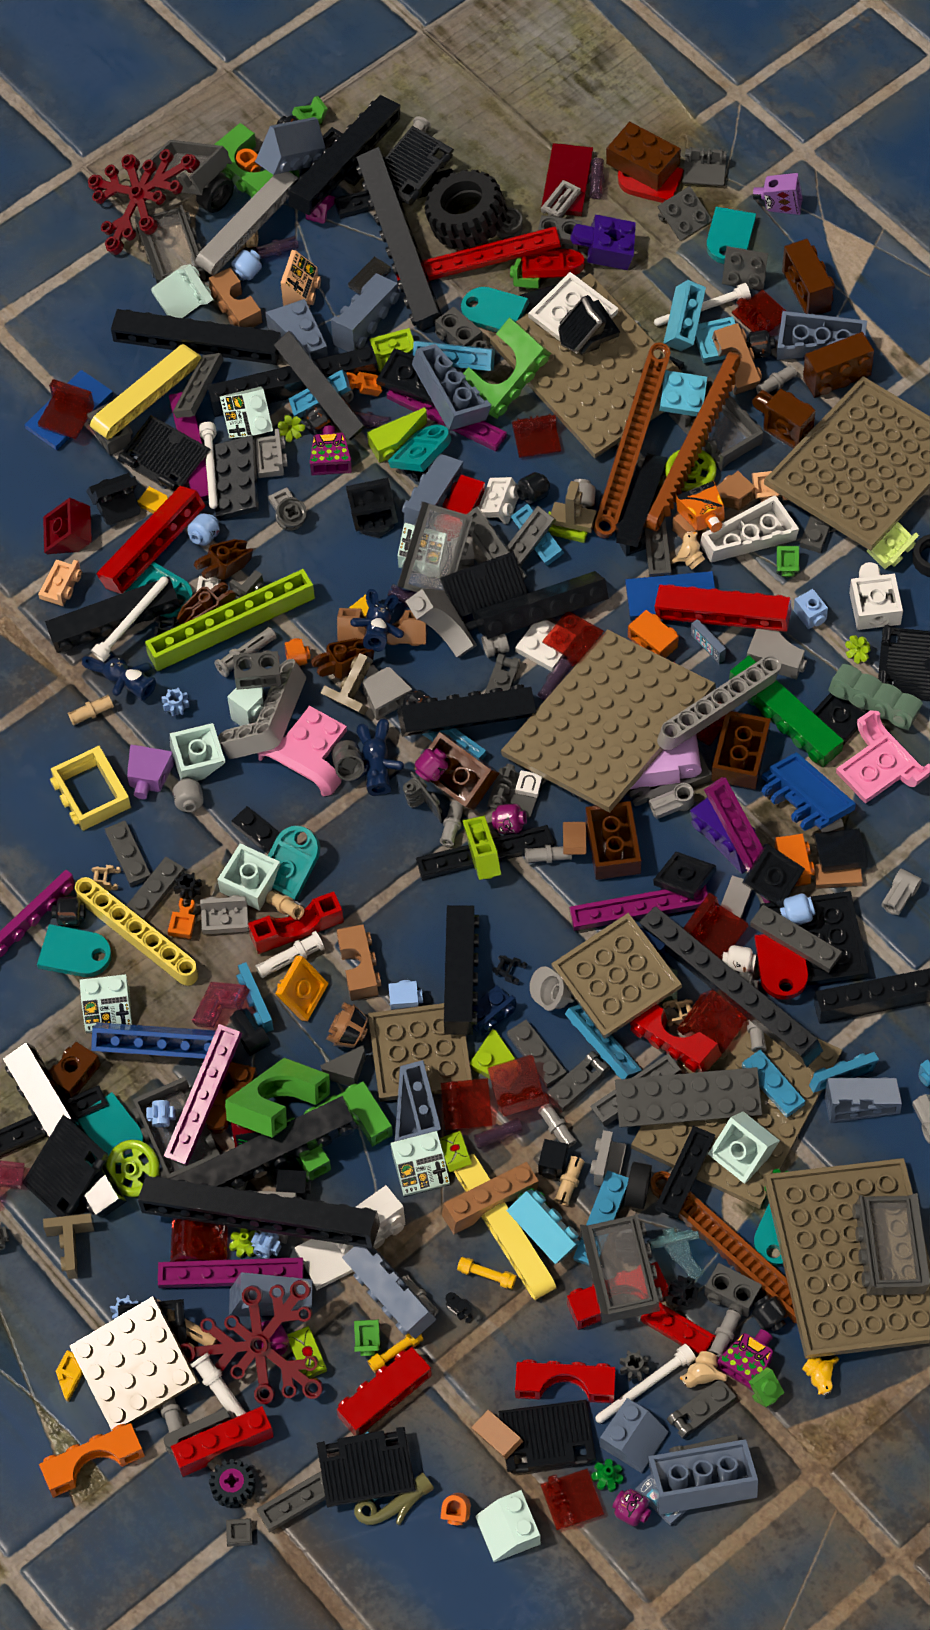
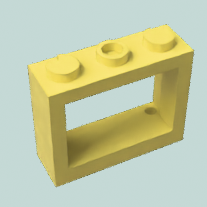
M100 746L51 768L53 776L50 778L51 784L55 791L60 790L62 795L59 797L65 808L69 806L71 810L69 815L74 825L79 824L82 831L131 808L129 797ZM97 765L116 799L82 814L64 781Z

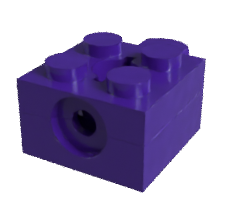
M595 214L591 226L576 224L570 239L575 245L588 247L587 263L628 270L634 256L636 222Z

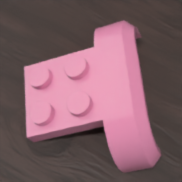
M309 706L287 735L282 738L280 744L274 749L258 753V758L262 761L264 756H268L313 781L319 787L322 796L332 795L341 784V778L338 777L335 769L325 761V758L347 732V726Z
M871 710L857 720L858 730L868 746L836 768L837 775L865 804L899 779L906 785L915 787L930 775V764H927L925 767L921 766L885 729L880 719V712Z

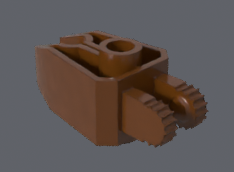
M239 539L210 545L207 555L194 562V567L197 570L205 568L201 573L205 579L216 576L217 579L225 580L248 564L252 558L253 548L246 549L247 541Z
M225 582L218 583L212 589L201 587L182 606L177 616L180 625L233 601L236 598L235 592L228 590L229 587Z
M354 638L328 644L325 653L314 656L311 664L314 668L318 667L317 673L320 677L333 674L335 678L343 679L349 675L351 663L355 657H358L359 653L373 660L374 650L366 649L363 646V639Z

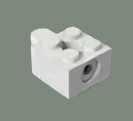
M871 562L863 564L859 570V578L851 579L849 592L857 630L884 627L885 625H901L903 609L895 573L881 575L877 564Z
M386 1185L356 1206V1208H371L378 1213L380 1227L373 1246L375 1249L379 1248L390 1235L400 1233L404 1225H406L404 1207ZM335 1243L341 1248L344 1255L354 1247L353 1245Z

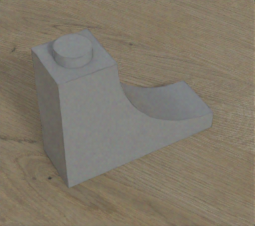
M421 589L406 600L416 620L423 621L432 627L448 644L456 658H460L477 646L444 590Z
M756 629L747 656L752 657L756 662L766 656H774L781 662L778 674L796 680L799 673L804 672L807 660L804 659L805 650L789 643L779 631Z

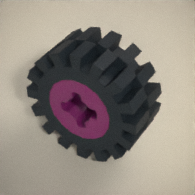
M230 1459L229 1463H226V1460H224L221 1466L218 1464L215 1466V1472H211V1479H209L213 1498L218 1500L221 1506L225 1504L226 1508H231V1505L239 1508V1504H247V1499L251 1500L253 1497L252 1492H255V1479L247 1464L244 1465L241 1460L235 1462L234 1459Z

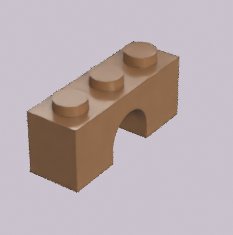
M231 267L209 277L210 295L213 299H217L222 313H227L230 324L240 327H255L263 323L261 310L251 296L242 300L234 299L242 294L241 282Z
M736 323L715 330L712 340L719 357L727 355L729 352L741 355L740 365L735 374L736 384L732 385L734 395L756 388V385L760 384L762 374L759 367H755L753 362L754 354L752 349L747 347L745 342L747 337L744 329H740L739 324Z
M364 924L337 929L342 960L356 959L360 962L356 968L345 970L351 1001L378 996L377 987L381 986L379 972L374 973L373 966H377L375 953H370L369 946L372 945L370 932L365 933Z

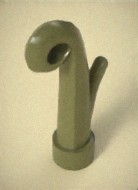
M421 1473L414 1478L415 1492L399 1494L378 1512L371 1500L358 1502L355 1505L354 1514L359 1522L366 1525H374L399 1513L396 1524L400 1525L416 1501L434 1490V1487L425 1474ZM364 1506H368L371 1509L370 1516L362 1514L361 1509Z

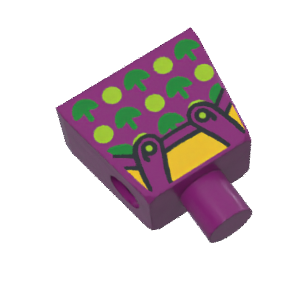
M325 426L323 434H316L313 437L310 456L311 476L352 473L351 458L345 435L343 433H336L334 426Z
M760 1329L755 1338L743 1333L718 1359L717 1369L752 1390L749 1381L766 1367L769 1368L772 1361L773 1350L767 1347L772 1339L771 1334L763 1329Z

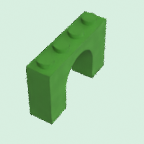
M239 123L214 144L224 146L232 161L231 164H227L221 173L230 178L241 192H245L251 198L273 176L267 170L247 172L237 165L236 154L238 151L245 148L253 150L256 147L255 133L243 124ZM299 169L289 171L298 178H300Z
M510 317L496 334L515 353L516 366L512 375L502 383L490 384L470 367L463 373L466 377L465 380L470 386H475L480 392L481 398L484 401L487 400L492 405L489 415L496 419L507 411L508 405L521 394L523 387L533 380L535 373L547 363L548 357L552 354L518 322Z
M283 1058L226 1099L227 1121L273 1138L287 1127L286 1106L267 1099L277 1096H291L317 1105L330 1095L329 1074Z
M364 1082L350 1085L345 1092L330 1096L326 1099L325 1103L318 1106L320 1107L343 1096L352 1111L356 1123L372 1147L393 1136L392 1125ZM313 1106V1107L307 1109L304 1114H306V1113H308V1112H310V1111H312V1110H314V1109H316V1108H318V1107ZM322 1147L311 1150L305 1157H296L303 1170L307 1171L309 1180H314L331 1170L330 1160Z

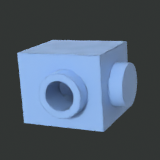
M812 589L794 599L793 611L807 629H810L814 626H820L825 622L828 607Z
M402 980L398 983L389 984L391 1010L418 1007L419 1003H423L422 989L417 990L416 981Z

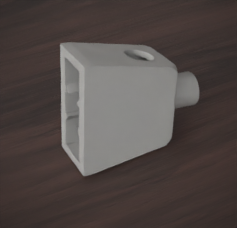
M371 665L366 674L367 678L362 681L364 695L376 720L403 706L405 696L412 691L411 687L390 667L378 671L375 665Z

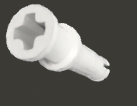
M314 931L308 938L302 941H295L289 949L255 965L260 977L264 978L292 963L296 956H303L307 959V956L319 949L322 951L325 948L319 935Z
M208 1352L190 1364L192 1368L195 1367L202 1377V1383L206 1386L209 1385L232 1419L246 1413L222 1379V1371L217 1369L210 1360Z

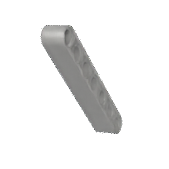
M291 172L273 175L200 251L196 257L195 264L209 274L215 275L289 198L288 190L292 184L295 185L300 178Z
M774 656L762 658L666 721L662 725L657 738L659 747L664 750L676 748L773 684L781 668L779 659Z

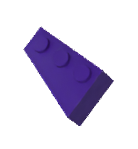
M707 797L690 810L692 816L691 823L698 832H701L743 874L747 870Z

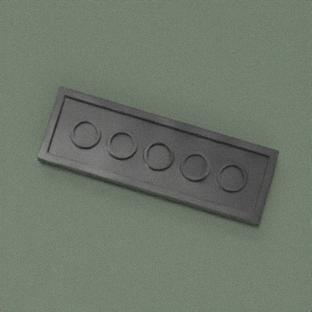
M757 1067L615 1080L619 1128L728 1119L741 1112H745L750 1117L762 1115Z

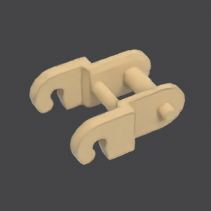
M106 865V868L98 866L92 868L91 871L94 873L93 880L97 884L104 887L105 890H118V884L112 886L106 880L107 874L120 873L121 867L114 869L113 865ZM99 874H104L103 880H98Z
M675 999L662 1004L664 1009L668 1008L667 1006L669 1005L670 1008L675 1007L678 1009L679 1017L670 1019L667 1022L668 1026H672V1023L681 1025L683 1021L693 1020L697 1016L695 1012H692L690 1006L693 1004L692 1000L685 999L678 1002ZM682 1007H686L687 1014H682Z

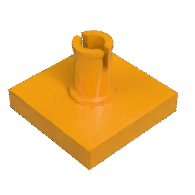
M296 956L284 979L279 981L280 983L277 985L275 994L301 1021H308L329 983L303 956Z

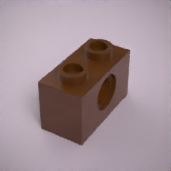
M75 1042L72 1047H68L64 1051L62 1059L57 1065L54 1064L49 1072L62 1094L69 1099L81 1091L101 1064L98 1055ZM72 1067L77 1068L74 1072H67Z

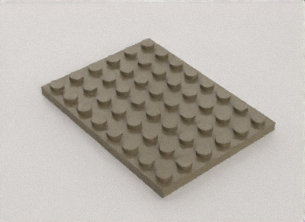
M589 273L580 280L618 307V313L612 320L620 330L619 337L600 344L599 349L581 355L579 352L576 354L563 347L559 340L528 318V314L516 322L552 353L548 357L547 363L538 369L533 380L527 384L585 449L596 458L620 442L647 354L655 342L593 275ZM496 334L490 338L491 345L515 369L516 356L514 351ZM653 351V354L657 359H663L665 357L663 351ZM669 358L666 370L683 373ZM663 380L650 421L664 413V411H659Z
M863 376L765 478L764 485L871 551L930 487V416Z
M607 629L539 706L536 713L532 714L502 748L501 754L503 757L610 813L663 751L657 743L662 725L714 691L716 685L714 682Z
M716 992L713 994L692 1035L701 1032L718 1043L721 1056L707 1072L743 1069L742 1062L755 1053L751 1051L750 1033L747 1032L748 1019ZM764 1033L767 1049L763 1053L805 1100V1105L786 1118L759 1087L762 1115L751 1116V1118L780 1140L771 1156L744 1184L707 1154L696 1178L697 1180L758 1209L761 1208L767 1197L764 1189L765 1174H772L774 1169L781 1170L823 1091L820 1090L813 1093L809 1087L813 1074L821 1068L828 1069L834 1067L842 1054V1049L818 1039L823 1052L806 1068ZM677 1060L676 1064L683 1074L697 1073V1071H690L682 1061ZM730 1118L641 1126L631 1144V1149L674 1168L693 1126L715 1134L713 1146Z
M904 1158L765 1174L764 1183L805 1359L930 1343V1285L925 1294L867 1296L866 1287L862 1286L861 1280L864 1269L863 1264L859 1263L858 1258L861 1247L860 1241H856L855 1230L858 1225L857 1219H854L852 1214L853 1204L857 1202L860 1195L862 1197L912 1195L913 1192ZM870 1209L880 1280L916 1279L907 1209ZM925 1244L926 1256H927V1263H928V1270H929V1276H930V1259H929L928 1252H927V1248H926V1244Z

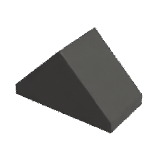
M362 1045L320 1065L321 1071L329 1074V1080L346 1086L357 1084L366 1060L365 1049Z

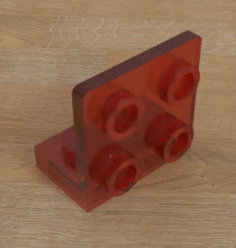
M53 379L49 385L52 399L38 421V426L76 439L88 419L87 414L92 412L94 408L92 392Z
M708 893L683 929L722 960L723 952H728L730 946L738 942L748 928V923L719 905L717 897Z
M711 989L700 995L676 1030L682 1035L690 1032L695 1034L701 1032L717 1042L720 1052L723 1054L745 1024L747 1018Z
M532 1055L488 1067L498 1110L503 1116L549 1103L547 1094L542 1090Z
M173 1218L170 1262L186 1261L189 1258L200 1261L227 1260L228 1226Z

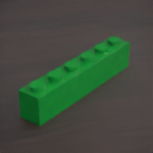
M747 656L730 670L729 680L755 664L756 661L752 657ZM777 680L747 700L750 705H755L761 711L764 718L771 719L782 734H787L796 747L802 748L808 753L809 758L813 762H818L822 767L826 766L842 752L844 740Z

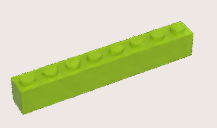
M301 569L145 641L147 654L158 672L315 599L313 584L304 569Z

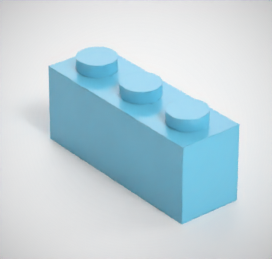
M690 280L676 286L664 344L679 351L694 345L706 287Z
M527 1190L506 1211L555 1264L560 1263L581 1243L578 1240L579 1235L571 1226L566 1227L561 1221L562 1216L554 1208L550 1209L544 1203L546 1199L539 1191Z

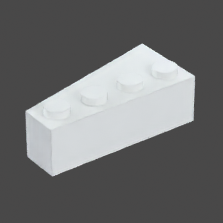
M776 495L725 521L722 523V528L719 531L711 532L709 530L703 533L700 548L712 563L796 541L799 528Z

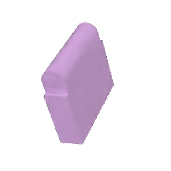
M695 734L672 750L663 749L631 789L680 783V779L698 776L702 768L697 735Z

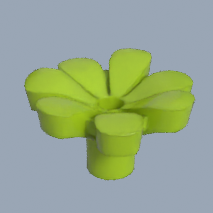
M285 415V420L278 423L280 436H285L286 442H292L293 436L296 439L301 437L299 431H304L305 425L300 423L301 419L298 416L292 419L290 415Z
M856 635L850 636V641L845 643L846 648L850 649L846 652L847 658L854 656V662L857 664L867 661L869 659L867 653L870 651V644L867 642V639L865 637L858 638Z
M241 1228L240 1233L233 1232L231 1234L233 1241L229 1244V1249L231 1251L237 1249L236 1256L242 1258L245 1252L249 1257L253 1256L254 1247H252L251 1240L256 1231L253 1230L248 1233L247 1229Z

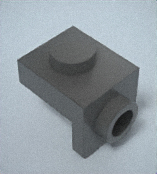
M255 570L242 585L232 579L229 585L230 590L235 592V599L264 587L263 575Z

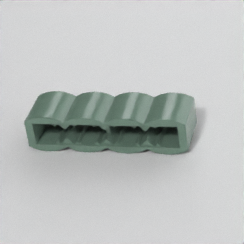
M848 664L841 665L833 677L828 690L840 699L849 700L858 708L879 711L881 719L889 720L895 726L907 730L915 721L923 704L917 697L902 693L895 686L882 683L876 677L863 674L860 670Z

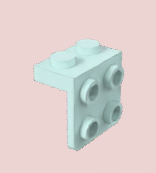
M191 264L181 266L151 289L167 315L183 318L199 305L208 304L213 300L210 295V288L202 283L198 270L191 266Z

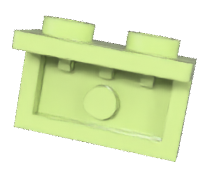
M897 522L871 551L868 549L866 551L884 569L890 565L895 567L903 559L901 554L904 551L908 553L915 546L916 542L914 540L919 535L917 533L911 535Z

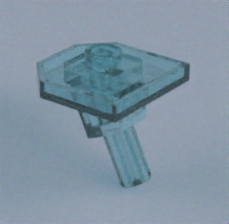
M671 1227L662 1230L663 1234L658 1235V1237L646 1241L650 1244L651 1249L663 1247L676 1264L679 1263L690 1278L696 1279L702 1274V1269L690 1255L691 1250L688 1242L699 1238L698 1231L693 1229L677 1231V1227Z

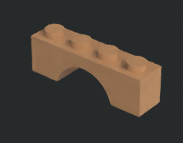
M739 471L733 475H728L722 483L716 486L724 507L739 511L755 499L756 487ZM678 512L673 517V531L682 540L684 534L688 531L698 533L696 535L697 541L706 532V528L700 531L695 530Z
M339 608L337 616V641L354 638L364 639L367 627H353L350 624L353 618H366L362 609ZM405 610L403 616L392 624L404 632L402 638H397L387 632V644L389 645L401 643L419 646L426 644L427 624L416 620L411 610Z
M525 1162L443 1204L442 1217L452 1233L456 1234L474 1225L483 1214L493 1207L509 1201L515 1202L518 1195L524 1194L529 1188H533L536 1191L539 1180L529 1164Z

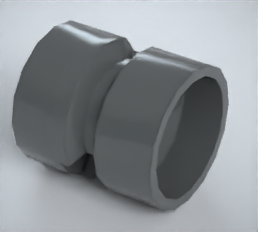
M349 740L337 743L331 752L336 774L339 778L346 781L359 778L364 771V763L359 746Z

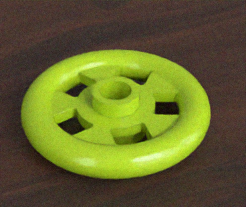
M680 450L674 452L667 460L665 466L666 477ZM702 450L701 454H698V458L704 462L699 464L698 461H695V467L691 468L693 471L688 475V480L695 479L696 483L684 482L685 487L681 489L682 491L687 492L714 481L717 473L716 463L712 456ZM702 470L708 471L706 477L700 476Z
M126 1140L116 1145L110 1152L106 1167L124 1196L128 1197L139 1196L143 1186V1182L139 1178L144 1172L151 1177L159 1176L160 1171L159 1160L154 1150L148 1144L139 1140ZM132 1149L133 1156L125 1158L123 1152ZM142 1154H145L149 1161L145 1165L139 1158ZM116 1163H122V1173H116ZM130 1164L134 1166L132 1173L129 1171ZM125 1178L133 1180L131 1187L123 1184Z

